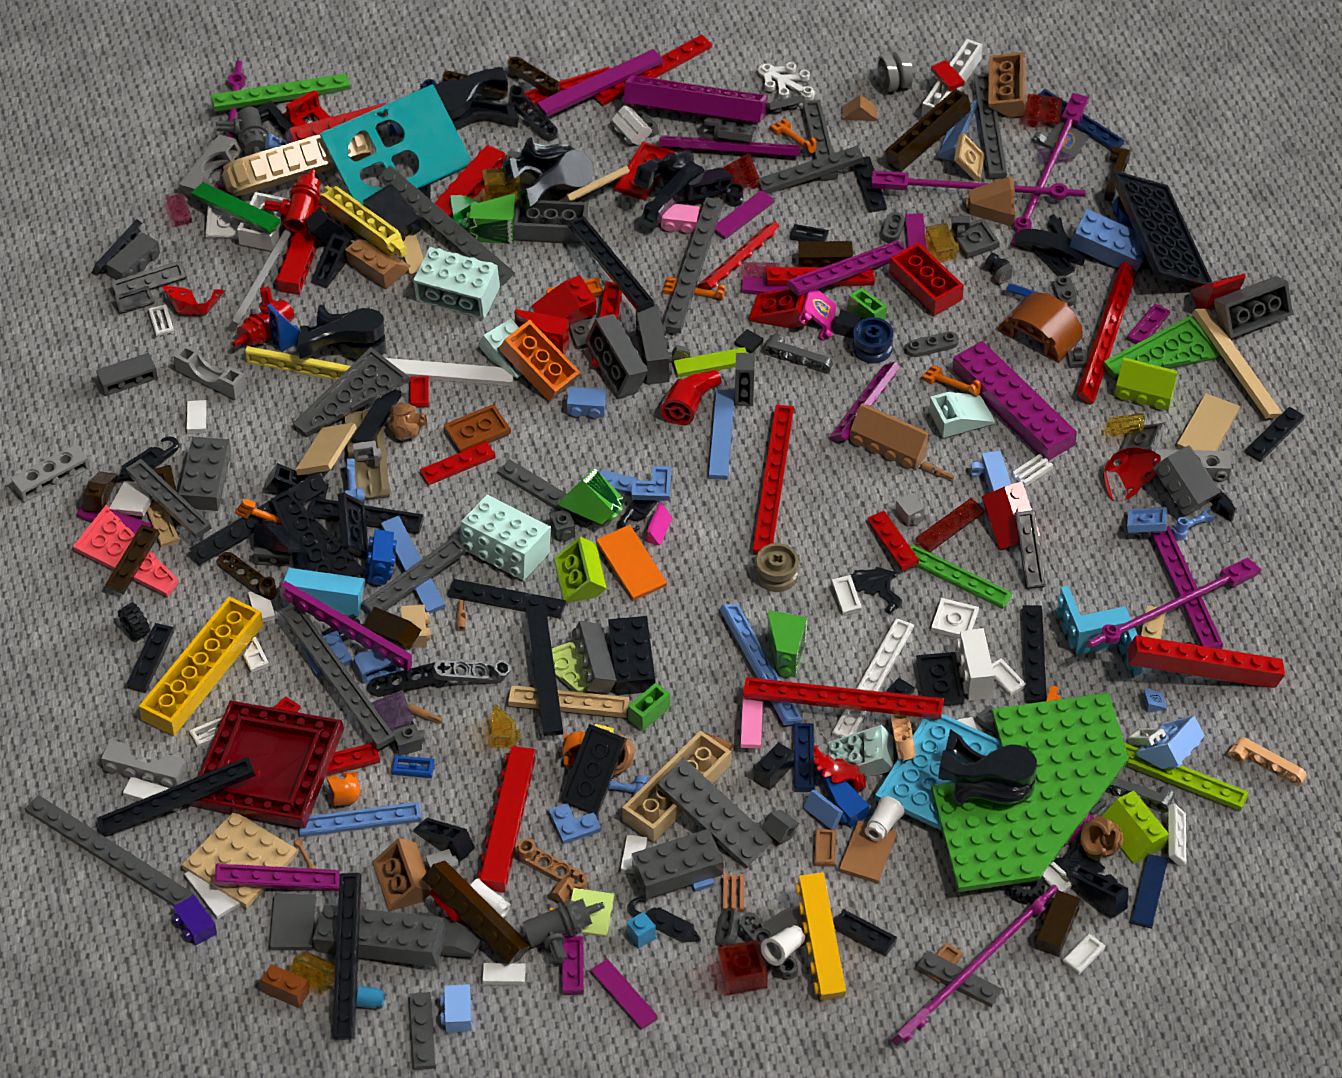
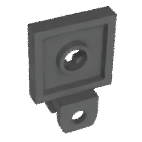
M706 118L704 124L715 126V131H705L703 138L713 140L727 138L752 142L757 134L758 127H753L752 124L748 123L737 125L733 121H726V123L722 124V119Z

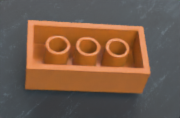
M528 320L505 338L499 348L503 355L549 402L572 385L580 374V371L531 320Z

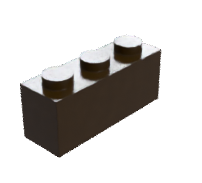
M798 241V267H826L853 257L852 241Z
M373 607L363 624L365 628L401 649L404 647L409 650L422 631L411 621Z
M1057 890L1055 897L1051 896L1047 906L1049 909L1048 914L1044 913L1041 919V925L1043 926L1041 930L1037 929L1034 936L1037 950L1060 957L1080 909V897Z

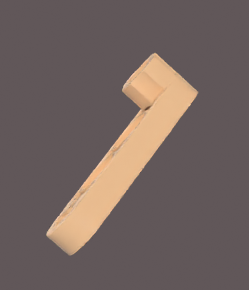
M891 714L898 758L903 760L912 759V757L916 756L909 716Z
M1240 737L1228 752V756L1237 763H1243L1246 758L1254 763L1258 762L1263 768L1278 773V776L1297 786H1300L1307 777L1306 772L1299 766L1244 737Z

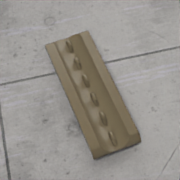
M369 410L354 411L346 415L345 424L355 423L357 427L356 432ZM383 427L374 440L376 448L381 449L382 459H378L379 466L375 467L374 459L355 462L356 488H364L365 499L390 497ZM352 437L347 443L348 459H355L353 444L355 443H352Z

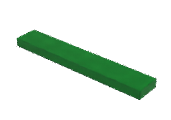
M204 182L191 192L193 198L268 234L281 223L280 218Z

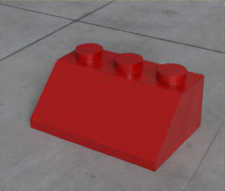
M1023 482L1004 486L982 496L999 550L1019 545L1014 513L1032 510Z

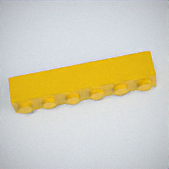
M824 872L800 875L798 883H795L796 895L801 897L799 912L800 915H804L805 919L802 927L803 933L808 935L809 942H806L807 954L812 957L810 971L811 975L815 974L816 982H813L815 995L819 994L820 1001L845 997L846 987Z

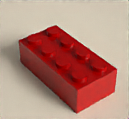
M919 242L890 258L889 273L934 316L963 300L964 285Z

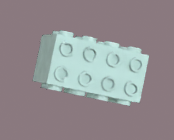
M429 247L413 280L416 300L418 302L480 319H485L500 288L497 265Z
M486 495L461 521L460 544L466 549V552L524 581L550 553L551 527Z

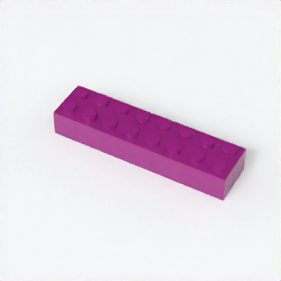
M632 75L625 82L623 102L628 103L629 106H638L639 104L645 105V108L648 109L659 107L663 111H672L673 109L679 110V113L682 114L693 112L697 116L713 115V118L716 119L727 117L731 121L747 120V123L758 124L766 115L768 95Z
M983 341L953 357L952 371L968 385H971L974 380H978L981 383L979 395H981L984 402L1038 455L1042 454L1043 459L1046 458L1049 461L1075 446L1077 431Z

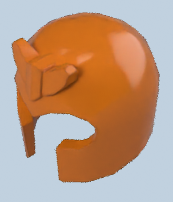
M575 731L569 735L567 733L564 734L562 756H564V764L568 767H573L586 732Z
M356 772L342 773L343 779L338 778L337 775L326 777L333 793V806H347L358 800L360 784L356 778L358 776Z

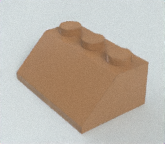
M357 239L345 249L347 263L385 289L409 271L408 268L411 267L395 255L389 257L367 240Z
M397 838L372 861L389 911L421 903L430 895L429 893L432 889L422 880L427 872L416 842Z

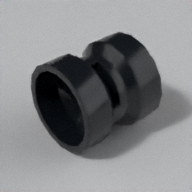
M731 183L726 187V203L731 207H738L743 203L744 189L741 184Z
M993 252L986 259L984 267L989 271L993 270L996 274L998 269L1010 262L1005 258H999V255Z

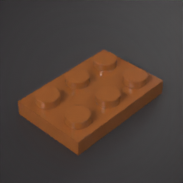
M494 404L444 424V430L459 452L511 434V428Z

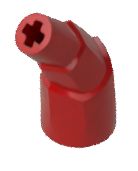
M711 370L699 374L695 373L683 379H676L661 404L660 413L662 417L672 424L683 426L690 424L695 417L702 395L709 389L721 385L719 372Z

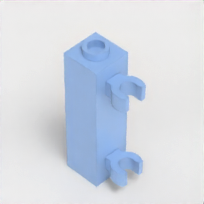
M1001 451L982 453L981 463H971V476L977 477L984 474L989 492L1011 485ZM984 503L981 504L982 511H986Z

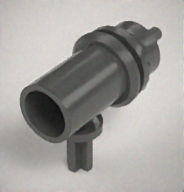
M245 107L241 109L237 114V118L233 119V122H216V131L233 132V136H238L239 144L247 156L266 151L265 140L268 131L262 126L260 113L256 108Z
M583 898L577 901L567 900L564 906L559 902L558 908L523 921L531 946L534 947L544 943L547 949H551L555 963H563L567 959L563 948L565 942L563 935L569 934V936L573 937V931L576 930L578 934L582 932L584 927L593 924L590 914L605 908L604 902L586 907Z

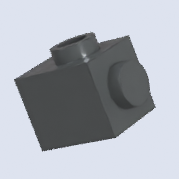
M568 509L550 513V525L557 541L569 540L575 537V524Z
M416 724L392 730L395 735L394 744L399 756L422 750V742L425 740L422 731H418Z
M783 810L770 812L766 816L762 830L779 843L789 841L793 837L799 823Z

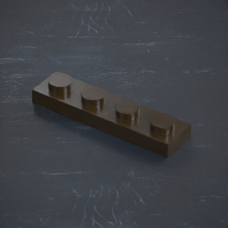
M141 524L105 584L107 589L121 594L126 592L160 535L158 529Z

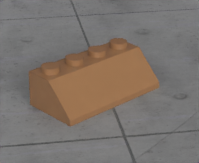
M1024 52L989 56L988 105L1007 117L1026 115V62Z
M862 403L850 430V441L856 446H862L874 454L878 453L884 456L889 461L898 462L903 467L916 471L927 455L928 432Z

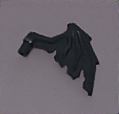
M875 567V569L855 570V573L851 574L857 592L864 591V594L871 595L879 592L880 597L889 602L885 609L886 613L891 614L902 604V599L891 591V580L896 578L894 571Z
M1080 837L1069 843L1070 848L1063 857H1056L1053 861L1066 873L1078 864L1097 873H1101L1105 869L1101 862H1095L1094 859L1087 857L1086 852H1082L1084 848L1080 844ZM1111 874L1103 875L1115 882H1118V879H1115Z

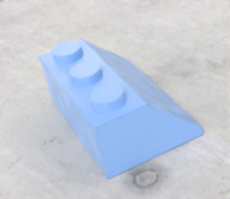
M1194 715L1163 723L1158 729H1163L1166 736L1160 737L1159 741H1154L1155 744L1152 746L1142 745L1136 754L1138 757L1161 769L1169 767L1174 769L1182 765L1184 758L1191 755V751L1199 746V742L1205 735Z

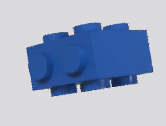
M375 529L374 536H370L366 552V572L364 573V575H368L367 583L386 585L388 578H392L396 557L394 552L397 545V540H393L394 532Z

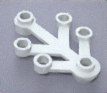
M792 62L787 63L783 67H774L770 64L759 66L758 73L765 79L766 91L775 90V82L772 80L774 78L778 83L779 98H788L789 90L785 86L787 85L801 93L803 101L814 99L815 91L812 87H803L794 82L798 80L808 81L810 78L808 70H801L800 74H793L796 72V64ZM786 72L789 73V74H787V75H781V74H779V73H786Z

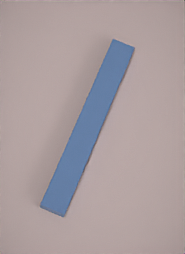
M722 604L720 611L756 676L759 679L781 681L739 605ZM771 701L784 725H794V723H801L803 721L794 703Z

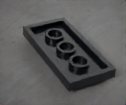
M589 724L560 800L599 814L627 738Z

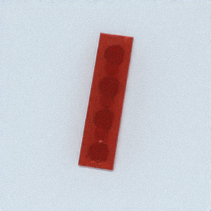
M972 498L968 499L918 535L916 543L930 553L984 514V508Z

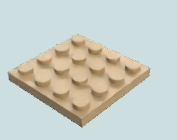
M232 813L182 864V868L184 871H189L236 900L247 909L266 888L214 885L215 864L287 867L297 856L298 849L244 816Z

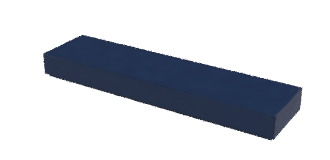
M794 723V791L811 792L815 790L813 757L814 723Z
M1148 854L1132 919L1133 925L1152 929L1168 858Z

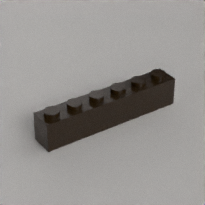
M956 88L885 150L888 166L899 172L908 167L971 111L969 96Z
M445 860L433 864L424 875L422 880L452 910L459 914L458 916L508 965L519 961L531 945Z

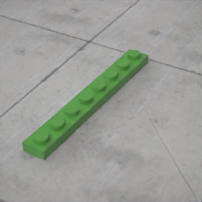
M345 73L212 94L211 102L216 112L265 104L269 101L279 102L297 99L313 90H316L319 95L349 90L350 83Z

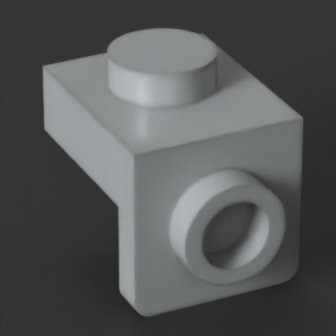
M375 441L353 444L355 462L374 459L375 467L379 466L378 459H382L381 449L376 448Z

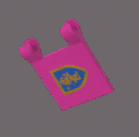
M818 289L806 293L803 309L798 320L804 324L806 319L808 321L811 318L823 327L819 337L825 341L827 336L831 337L833 334L831 328L837 305Z

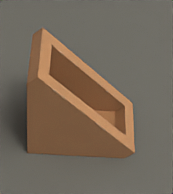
M860 94L843 106L842 120L877 121V107Z

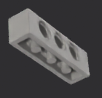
M75 444L12 476V487L25 503L90 469L89 460L81 448Z
M1156 450L1155 452L1161 456L1162 461L1179 450ZM1193 450L1212 479H1217L1218 481L1230 480L1232 469L1230 451Z

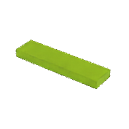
M745 347L674 360V367L678 378L711 370L733 368L736 366V353L747 352Z

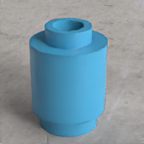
M359 986L357 990V1007L383 1008L385 991L375 987Z

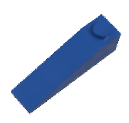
M823 769L817 770L830 801L843 811L840 819L842 824H846L851 828L858 823V820L862 821L869 816L870 805L846 781L834 783L831 776L827 778L822 776Z

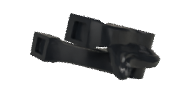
M503 67L485 69L472 73L463 79L443 81L434 86L456 130L484 120L496 121L509 127L518 128V117L513 104L502 105L487 100L475 99L477 94L487 87L508 91V80Z
M532 137L526 141L521 151V156L511 158L502 163L506 182L513 180L522 172H527L535 177V180L526 189L518 193L522 212H525L537 203L546 191L565 197L588 185L594 175L592 162L583 152L577 151L572 146L566 144L538 146L533 143Z
M683 151L678 155L669 153L662 159L648 160L637 167L634 184L648 190L654 181L655 186L661 189L655 199L645 205L641 224L655 229L661 222L665 212L672 205L678 202H689L686 200L688 183L705 172L702 166L694 162V155L691 151Z
M320 304L316 317L317 325L312 327L300 326V333H298L300 359L311 355L325 345H332L355 360H358L370 347L381 355L386 350L383 315L371 308L356 309L344 314H331L327 312L323 304Z
M950 729L946 751L943 750L939 766L938 779L943 781L950 780L955 783L954 798L957 807H961L969 798L985 799L1000 804H1017L1026 801L1034 791L1037 759L1034 753L1027 747L1012 744L996 749L987 756L974 751L960 735Z

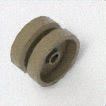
M774 543L763 547L758 552L756 557V579L761 587L772 592H784L796 584L799 560L795 550L788 545Z

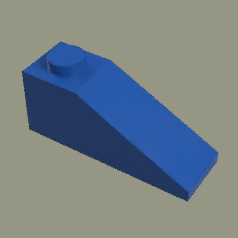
M268 304L269 324L272 333L271 339L278 349L283 352L298 344V333H300V330L275 307Z

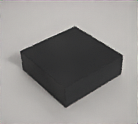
M746 329L734 341V345L739 348L745 347L746 352L753 353L763 343L764 338Z

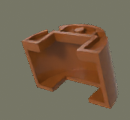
M1035 292L1027 295L998 328L999 332L1012 339L1017 335L1018 329L1044 343V356L1057 363H1060L1067 355V352L1071 351L1083 338V327L1068 304L1049 293Z

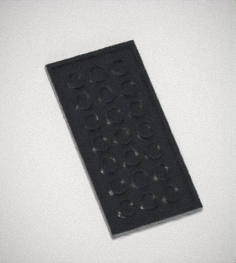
M1113 170L1110 174L1113 185L1116 187L1119 198L1124 205V209L1141 243L1154 276L1158 279L1195 288L1211 283V277L1169 186Z

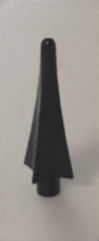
M1055 214L1050 215L1049 220L1051 223L1049 228L1053 233L1066 237L1062 218H1057Z

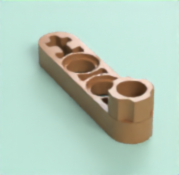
M521 839L518 842V859L521 863L558 883L562 878H569L575 888L585 889L587 887V876L585 873L536 848L532 839ZM546 860L549 862V865L541 867L538 863ZM563 869L567 873L564 876H558L556 871ZM579 879H582V883L578 882L577 884H575V880L578 881Z

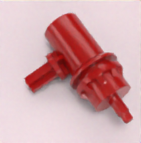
M311 169L308 175L299 176L297 182L293 184L289 192L291 201L288 199H283L282 202L267 200L264 203V210L280 212L281 216L285 217L284 226L295 233L306 231L308 225L304 220L311 215L313 208L320 202L321 192L319 189L321 183L315 178L316 171L314 169Z
M269 286L261 287L260 295L262 302L259 304V308L262 312L259 314L252 313L244 319L243 324L237 328L238 338L232 342V345L236 347L243 343L246 347H253L256 344L261 345L271 339L272 333L267 305L271 304L289 321H292L295 314L291 305L283 299L279 301L272 299Z

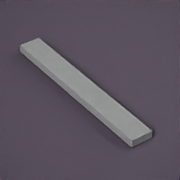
M287 228L284 230L228 328L229 331L235 332L292 234V231Z

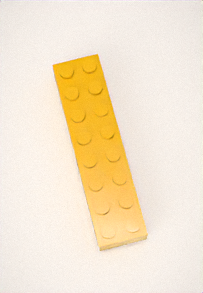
M229 596L139 705L141 720L175 736L248 646L252 638L263 627L261 611Z

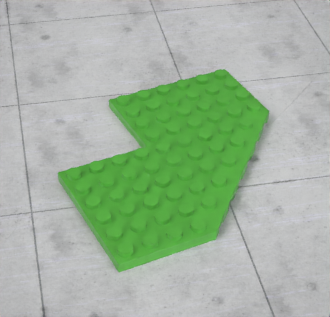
M1109 693L992 709V717L1001 747L1010 744L1021 745L1032 751L1037 759L1034 791L1026 801L1017 804H1000L985 799L969 798L961 807H957L954 798L955 783L932 785L931 792L958 892L1039 881L1045 870L1053 863L1060 850L1068 843L1075 830L1083 823L1091 809L1096 806L1103 793L1111 786L1118 773L1128 763L1129 756Z

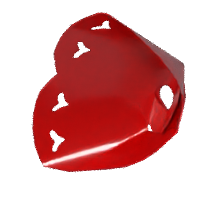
M163 285V289L176 312L188 316L207 315L226 291L214 289L211 298L206 303L199 304L191 290Z
M1137 447L1126 448L1113 454L1104 469L1105 484L1112 501L1114 499L1107 478V470L1108 472H1117L1127 492L1126 499L1124 500H1127L1138 493L1141 485L1149 482L1156 475L1152 461L1157 459L1155 461V465L1161 462V456L1152 450ZM1116 459H1120L1118 466L1114 465Z

